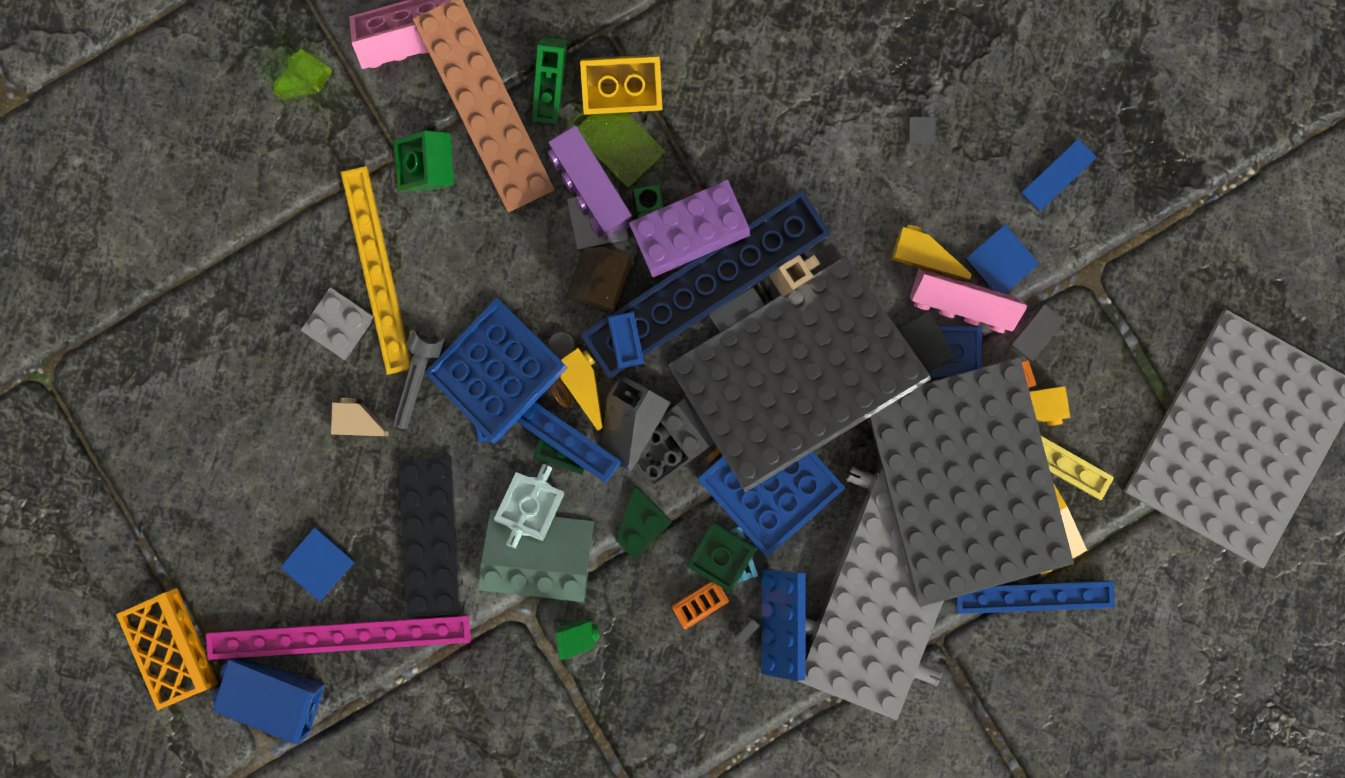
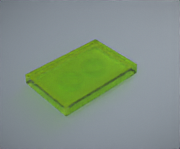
M628 112L591 114L578 127L579 132L591 151L627 188L631 187L665 153V150Z

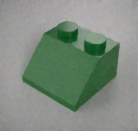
M421 131L394 140L397 192L434 190L454 185L450 133Z

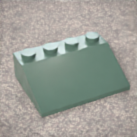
M490 509L478 590L584 602L594 521L554 516L543 541L531 536L522 535L517 548L513 549L512 546L506 545L512 531L507 526L495 522L494 518L498 510Z

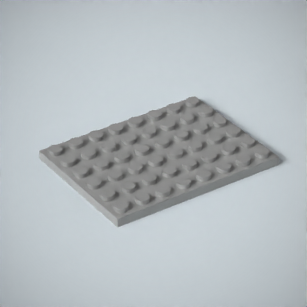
M1223 310L1123 492L1259 568L1264 569L1345 421V375L1234 313Z

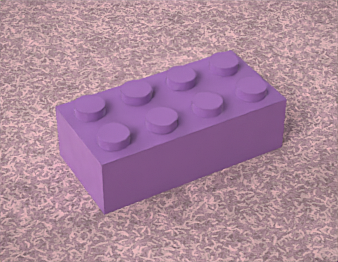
M574 126L549 141L550 151L547 152L550 157L549 160L556 171L561 170L563 172L561 174L564 179L563 183L570 194L576 193V203L583 215H590V226L598 238L603 236L606 241L624 229L629 228L632 215L578 128Z
M728 180L629 222L652 277L750 236L749 226Z

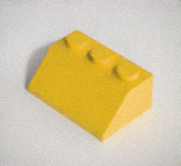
M659 54L584 58L580 60L584 114L662 110Z

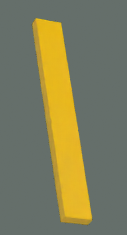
M364 166L342 171L341 176L386 374L390 375L407 371L412 359L410 351L405 348L407 337L368 167Z

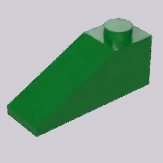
M542 37L538 43L532 121L558 125L568 40Z
M593 618L561 622L556 631L559 660H564L595 648V641L600 640L598 624L593 625Z

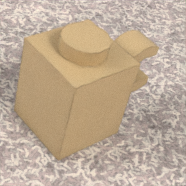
M800 255L777 268L769 277L784 297L813 278L810 271L820 263L815 255L806 261H803Z

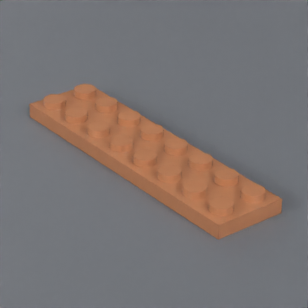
M451 0L413 18L507 212L509 213L554 191L555 189L463 0Z

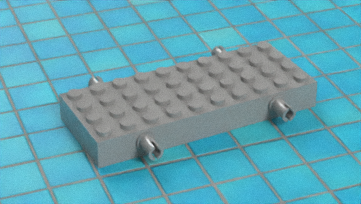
M879 462L874 474L852 465L849 472L858 475L859 478L848 474L846 481L868 489V492L818 619L814 621L805 617V634L810 636V640L805 651V680L798 682L897 720L911 683L915 678L933 684V686H937L940 682L937 678L930 675L941 679L942 670L921 663V658L944 601L923 607L918 605L881 463Z

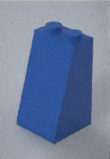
M232 658L224 663L220 673V677H223L221 686L216 688L212 698V702L215 703L214 712L296 745L310 734L325 687L324 683L244 658Z

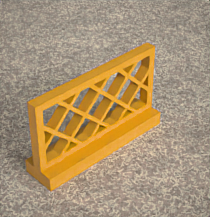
M178 588L116 614L157 710L218 684ZM156 602L159 603L162 610L160 619L149 615L152 604ZM133 613L142 617L138 629L130 625L127 615ZM147 620L158 624L154 636L143 631ZM163 627L169 629L173 635L170 643L159 639ZM141 637L152 641L148 653L141 650L139 646ZM157 644L168 648L164 660L153 655ZM173 651L181 654L183 659L181 667L170 663ZM151 661L162 665L159 676L151 674L149 669ZM167 668L178 672L175 684L164 680ZM184 675L191 678L195 689L189 691L180 687ZM161 685L172 689L170 699L164 702L159 693Z

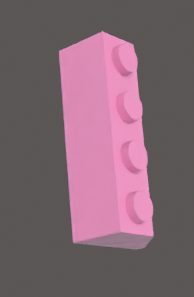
M406 0L349 16L351 42L361 68H376L386 62L393 60L401 61L407 58V56L428 53L429 51L413 18L451 0Z
M922 268L918 270L909 297L911 301L915 302L914 306L920 309L929 310L930 307L940 309L939 314L950 318H954L955 314L965 317V322L978 326L980 322L990 325L989 329L1004 333L1005 329L1013 331L1027 307L1018 297Z

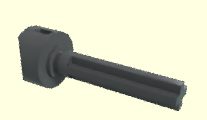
M413 328L410 329L405 348L414 355L393 420V426L400 429L408 428L428 358H439L444 337L439 336L433 339H425L417 336Z

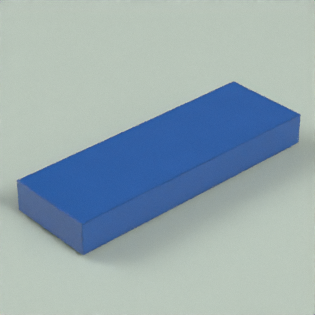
M1077 139L1020 194L1039 212L1097 157L1080 139Z

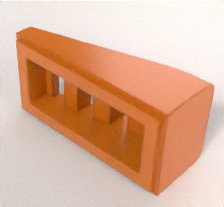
M709 582L672 604L671 607L683 628L687 629L730 601L720 586ZM713 588L720 601L715 603L708 590ZM703 593L711 605L708 608L705 607L700 598V595ZM694 599L701 609V612L698 614L691 604V601ZM684 605L687 606L692 615L689 619L681 608Z

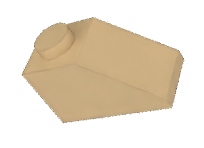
M340 398V403H332L331 434L389 436L387 428L364 404H356V398Z

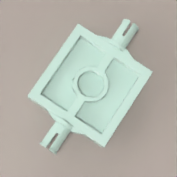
M542 464L537 478L527 477L516 472L496 513L495 522L507 526L512 531L506 545L512 546L513 549L517 548L522 535L531 536L543 541L564 496V491L556 489L546 482L552 470L550 466L547 467L546 464Z

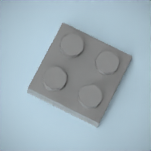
M330 287L301 331L343 360H346L373 321L374 316Z

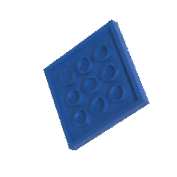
M496 298L424 373L495 444L568 367L509 308Z
M814 452L809 453L747 492L743 490L723 456L697 478L766 557H769L845 489L842 483Z

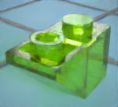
M300 48L298 53H294L290 57L287 64L288 68L284 75H280L276 79L272 93L283 101L319 93L332 70L326 64Z

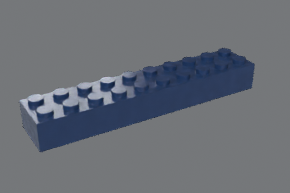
M803 190L748 225L750 236L695 259L609 315L634 311L643 358L769 277L783 264L798 255L801 256L831 235ZM608 317L580 334L610 380L629 368L618 369Z

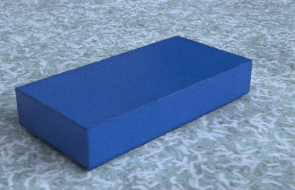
M634 311L608 316L618 369L645 364Z

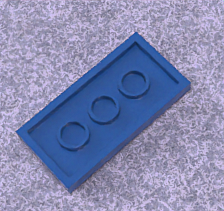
M762 569L761 674L795 681L805 680V573Z

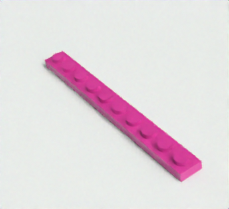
M470 615L206 633L207 659L470 643Z

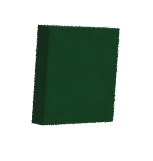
M713 520L686 566L729 593H732L758 547Z

